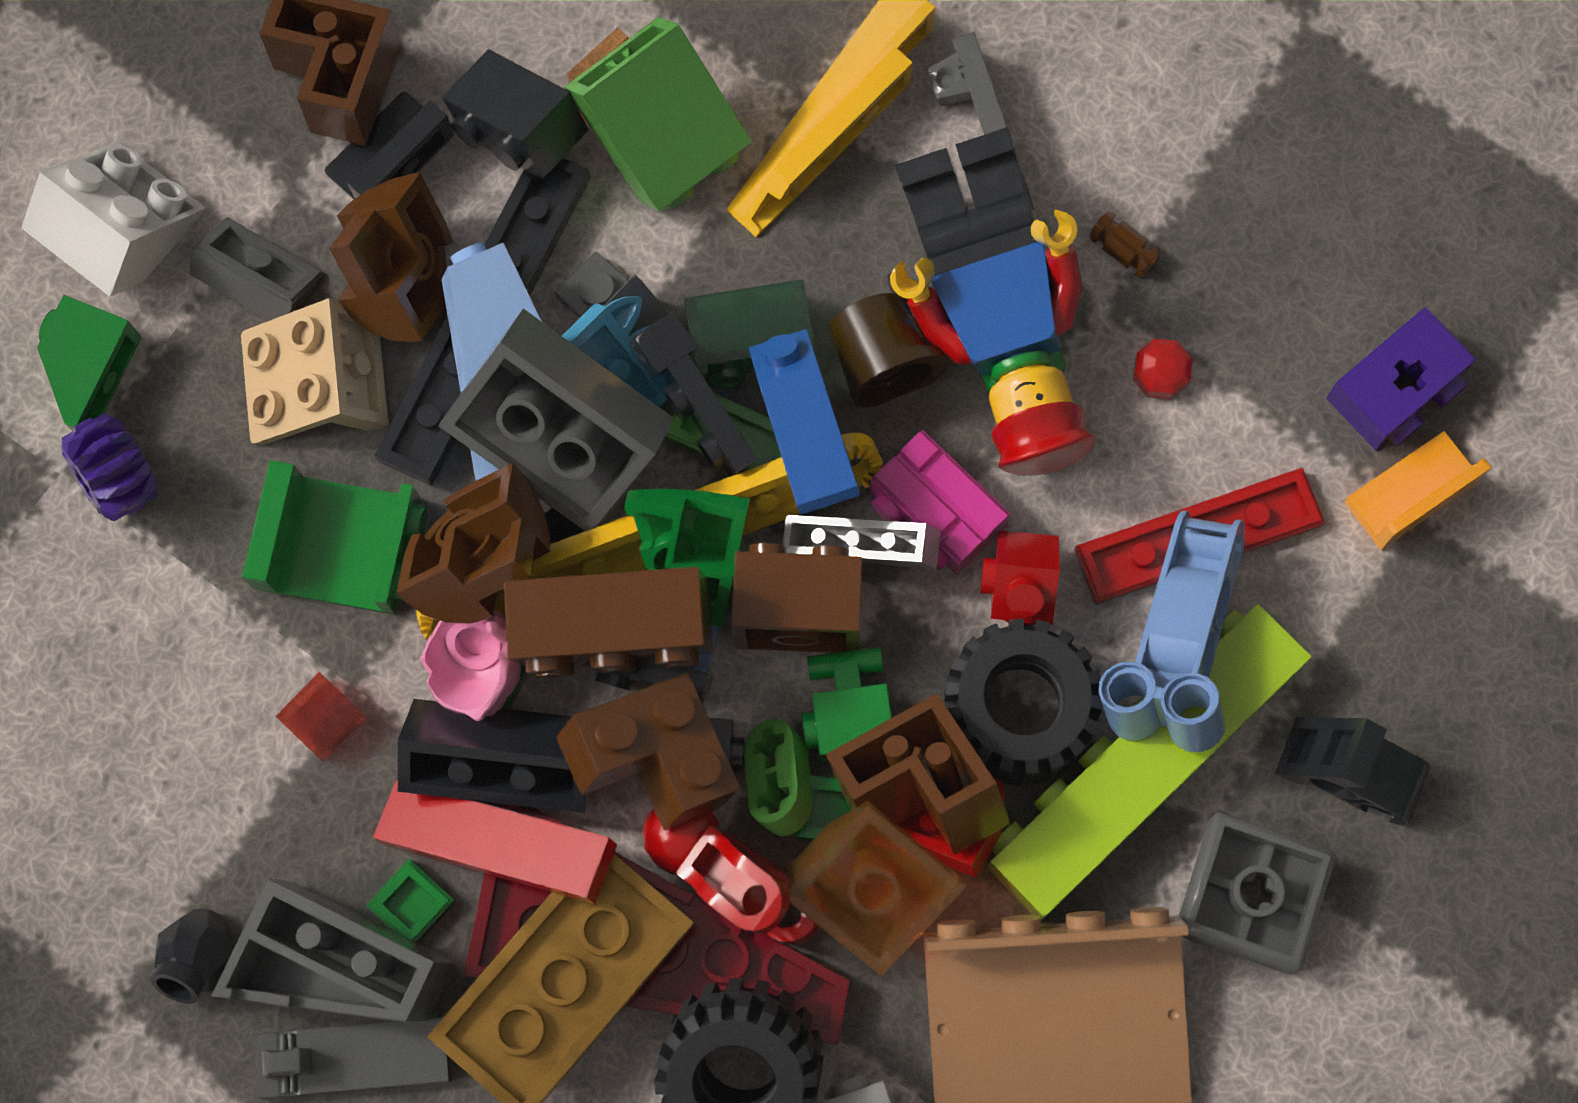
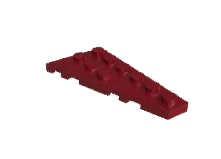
M498 804V808L565 825L533 807ZM614 852L617 857L695 923V926L626 1007L668 1015H678L682 1003L692 994L699 999L703 987L708 984L717 982L722 991L726 990L729 978H743L745 988H755L756 981L759 979L770 982L768 991L770 994L778 997L784 989L795 996L792 1009L796 1012L806 1007L813 1017L810 1031L819 1030L822 1043L839 1045L849 987L848 979L764 934H756L737 927L708 903ZM484 873L463 976L477 979L552 892Z

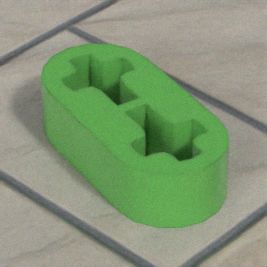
M776 718L766 720L751 731L745 742L744 760L748 807L751 815L772 834L786 836L800 830L812 813L813 796L808 749H806L805 740L785 721ZM775 754L776 765L768 757ZM781 790L785 792L789 797L784 798L782 800ZM780 807V810L778 812H773V810L778 809Z

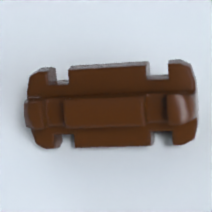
M1106 212L1093 226L1090 233L1091 241L1096 243L1100 240L1104 244L1102 249L1127 269L1130 265L1137 269L1135 275L1143 278L1159 261L1160 249L1157 246L1150 249L1146 245L1149 241L1125 221H1121L1118 224L1114 220L1116 215L1113 212Z

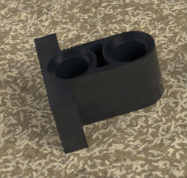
M1296 717L1274 774L1296 784L1314 785L1367 813L1370 807L1391 816L1390 823L1409 826L1431 765L1422 758L1385 739L1384 736L1387 729L1367 718Z

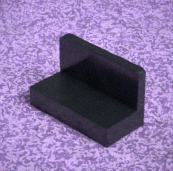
M401 92L376 117L366 146L350 143L325 168V173L353 200L367 190L390 179L418 173L455 136L449 118L431 100L423 107L410 94Z

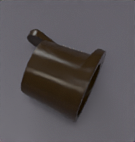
M891 274L887 275L891 293L876 294L849 305L840 311L831 320L829 325L852 400L856 406L864 408L875 407L927 387L938 380L950 365L949 358L939 347L927 345L913 321L912 311L907 304L908 298L899 296L893 290L890 284Z

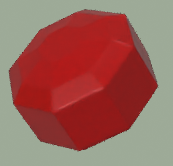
M1155 338L1137 352L1134 362L1133 381L1147 397L1171 400L1188 387L1191 380L1193 358L1179 341Z

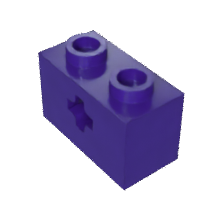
M1424 307L1340 378L1326 399L1375 451L1389 439L1398 447L1424 424L1425 421L1418 415L1433 401L1442 409L1469 385L1462 376L1476 359ZM1409 376L1415 383L1414 386L1405 387L1400 391L1394 382Z

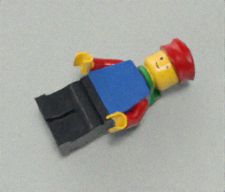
M1008 127L955 144L974 205H976L970 208L967 207L959 177L947 147L896 164L895 168L906 194L927 258H920L915 265L919 281L908 276L905 263L900 261L891 273L890 284L899 296L908 298L907 304L925 338L934 346L939 347L956 364H973L979 375L982 376L985 389L989 393V402L996 422L991 437L1000 454L998 467L1005 472L1018 476H1038L1062 471L1076 464L1089 454L1096 440L1095 436L1087 430L1084 409L1073 402L1064 374L1066 361L1060 342V335L1072 327L1083 288L1076 248L1072 244L1077 235L1076 221L1070 214L1055 209L1054 214L1058 220L1059 227L1056 234L1050 237L1046 224L1043 221L1034 219L1016 148ZM932 281L933 287H928L929 283Z

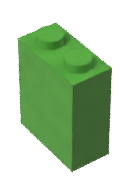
M660 17L654 19L564 87L570 92L579 111L641 203L658 212L663 209L675 208L685 202L692 195V187L709 174H718L730 168L739 159L740 155L738 152L752 142L680 25Z

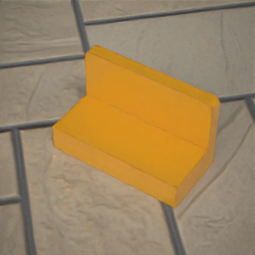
M1443 431L1348 496L1344 503L1378 548L1382 550L1476 485L1489 472L1492 466L1485 458L1471 466L1447 433Z

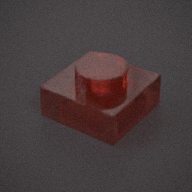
M320 672L275 716L323 762L367 718Z

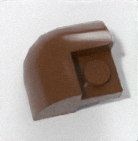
M415 173L390 179L352 200L337 215L343 230L329 248L339 269L349 283L337 301H339L348 315L366 330L391 341H422L446 307L441 280L447 270L444 246L454 242L447 223L421 173Z
M514 463L461 488L445 498L443 501L449 510L431 526L425 536L421 533L412 534L405 551L397 594L421 614L446 623L471 624L493 618L497 592L504 590V581L524 580L529 577L532 561L551 552L550 531L544 510L534 489Z

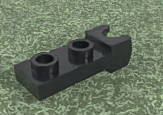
M672 311L635 335L633 340L629 342L632 350L652 379L663 374L669 384L662 389L668 403L681 420L688 416L692 418L703 437L696 441L697 445L715 471L724 467L729 476H732L758 460L691 359L690 355L697 349V346L677 315Z

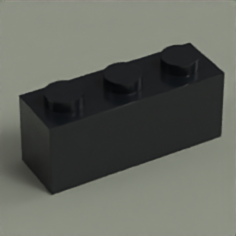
M413 699L398 738V792L585 813L590 792L581 795L556 739L572 716L501 708L494 716H485L483 720L475 721L468 715L457 714L445 709L437 701Z

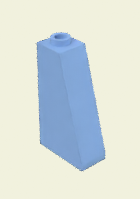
M479 242L458 251L450 257L453 265L447 268L441 279L460 392L464 390L523 308L541 321L504 243L486 249L484 243ZM471 450L476 481L499 470Z

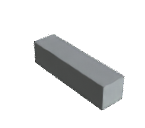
M786 515L782 545L787 547V553L812 554V548L817 546H840L850 550L849 556H862V564L936 569L941 530L926 523Z

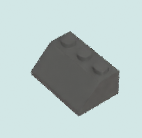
M523 308L438 426L498 469L514 463L534 489L538 498L581 529L587 531L598 525L655 456L674 418Z

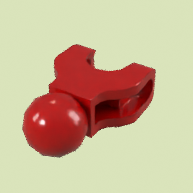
M654 808L648 813L642 828L644 849L653 863L659 869L671 875L682 877L696 890L705 902L737 927L756 934L766 933L771 938L790 945L802 944L817 932L823 915V908L817 896L784 869L756 852L735 835L720 829V823L714 812L666 831L663 830ZM790 896H793L799 901L802 913L798 923L792 927L784 928L780 922L790 905Z

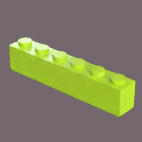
M1259 604L1245 616L1235 609L1225 618L1209 677L1219 692L1225 719V732L1221 740L1211 749L1203 752H1189L1179 748L1172 741L1168 728L1165 726H1159L1158 730L1151 736L1141 740H1126L1119 737L1112 743L1104 735L1079 759L1078 762L1086 769L1069 786L1061 778L1058 779L1038 798L1034 805L1041 813L1025 829L1015 821L1000 835L992 849L996 857L990 861L987 868L1032 915L1040 916V921H1042L1290 680L1312 656ZM1191 707L1182 712L1180 717L1194 719L1203 715L1207 709Z

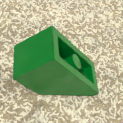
M63 294L57 308L50 310L41 323L39 330L40 342L37 349L63 422L71 431H74L73 427L89 418L93 420L106 412L142 336L128 320Z

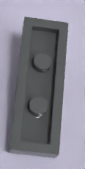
M975 32L953 39L956 54L928 68L929 78L939 105L945 106L972 100L984 135L1007 127ZM1024 178V182H1025L1026 190H1027V193H1028L1030 205H1031V208H1032V210H1033V209H1034V206H1033L1032 199H1031V196H1030V193H1029V190H1028V187H1027V184H1026V181H1025V178Z
M443 1017L430 1018L429 1021H393L255 1034L258 1099L451 1082L450 1057L427 1038Z

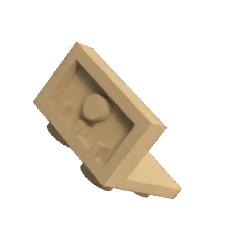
M328 298L242 332L241 342L251 443L257 445L269 444L329 422L365 431L389 426L380 336L369 332L354 321L339 301Z

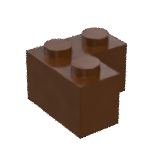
M272 0L260 31V37L274 70L305 77L297 100L310 133L366 146L402 46L391 10L352 0Z
M688 672L574 714L556 737L581 795L639 774L664 831L719 810L741 789Z
M937 693L825 754L842 795L869 839L926 809L955 855L1010 824L997 783Z

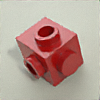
M998 530L995 558H983L980 594L991 595V619L1004 620L1009 623L1010 619L1024 618V626H1033L1037 620L1053 625L1060 574L1059 536Z

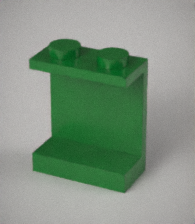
M270 460L242 578L256 590L395 615L398 600H403L397 594V588L405 551L412 534L421 533L424 536L428 518L427 506L420 505L421 498L413 485L401 483L399 494L303 477L294 464Z

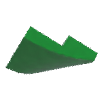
M683 489L629 490L625 502V511L627 516L633 515L642 541L640 553L645 567L648 570L699 567L709 580L711 624L723 627L734 576L735 551H739L750 499L728 494Z

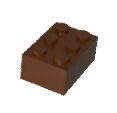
M699 567L504 581L508 659L526 667V673L536 674V678L574 675L573 664L590 663L591 669H598L599 673L636 671V660L655 658V664H661L663 669L699 666V655L713 654L709 580Z

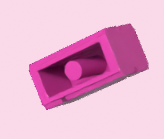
M924 430L911 439L900 450L899 454L894 456L871 480L870 492L876 497L871 502V505L884 521L926 523L941 530L936 568L938 571L947 566L953 573L958 575L997 536L998 530H1004L1008 526L1011 514Z

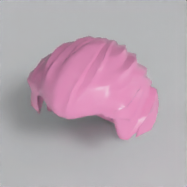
M495 610L493 618L471 624L439 621L425 645V650L422 652L423 656L420 657L423 667L429 674L426 683L434 699L445 709L457 714L468 715L475 721H481L485 716H494L502 708L507 697L513 692L520 680L521 665L508 659L506 619L499 611Z

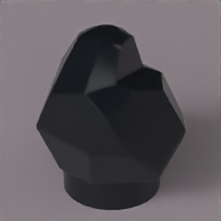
M194 909L158 934L155 971L150 978L151 984L157 991L174 1001L192 1004L197 1001L201 992H210L215 989L235 948L226 932L223 918L210 909Z

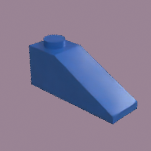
M807 329L792 334L777 335L764 343L748 347L800 515L860 496Z

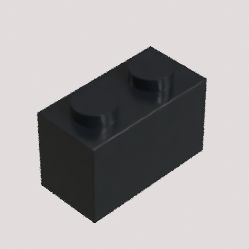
M490 49L442 97L454 118L451 127L464 143L474 149L481 145L492 151L509 169L517 171L521 167L541 179L558 164L589 130L568 90Z

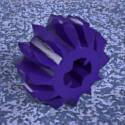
M104 413L93 420L91 418L73 427L74 431L62 437V455L69 465L68 468L73 473L88 500L93 503L98 513L102 514L105 518L116 521L125 515L131 516L143 509L145 503L157 497V479L151 472V466L142 454V450L133 440L131 433L125 430L121 421Z

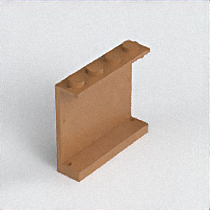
M1164 907L1136 908L1131 910V919L1105 921V913L1101 911L1072 912L1066 914V923L1041 925L1040 916L1017 915L1002 918V927L976 929L975 920L955 919L937 923L936 932H923L934 1103H1192L1181 936L1188 935V925L1179 916H1170L1169 909Z

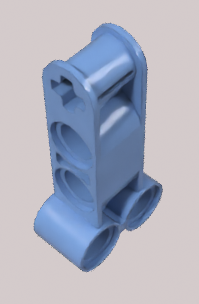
M1180 511L1178 514L1136 661L1121 662L1113 665L1104 672L1099 682V695L1111 730L1117 736L1126 740H1141L1151 736L1158 730L1159 726H1165L1168 728L1172 741L1179 748L1189 752H1203L1211 749L1221 740L1225 732V719L1219 692L1209 677L1242 559L1245 543L1244 520L1236 519L1232 525L1191 518L1189 511ZM1129 696L1144 697L1139 704L1132 707L1118 705L1124 698ZM1191 707L1207 709L1203 715L1194 719L1180 717L1182 712Z

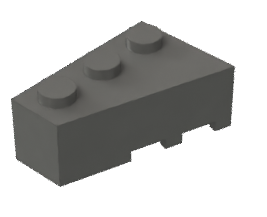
M267 879L215 987L212 997L317 1009L403 1022L429 1021L456 962L296 882Z

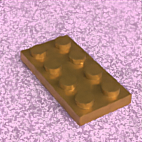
M614 854L595 904L552 892L430 1032L427 1038L500 1103H544L690 932L695 923Z

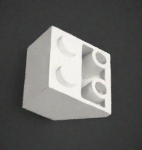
M117 141L41 171L21 228L105 294L112 297L144 282L205 212L206 207L187 194L181 185L169 180L145 162L135 150Z

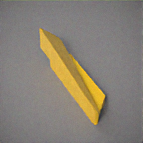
M928 0L878 1L740 189L726 211L756 238L911 84L913 62L906 56L934 29L936 7Z

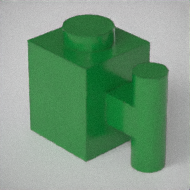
M880 647L807 656L809 680L834 678L836 689L834 691L812 693L813 711L801 712L806 749L818 748L820 763L828 762L825 754L891 719L887 684L861 687L859 674L883 671Z

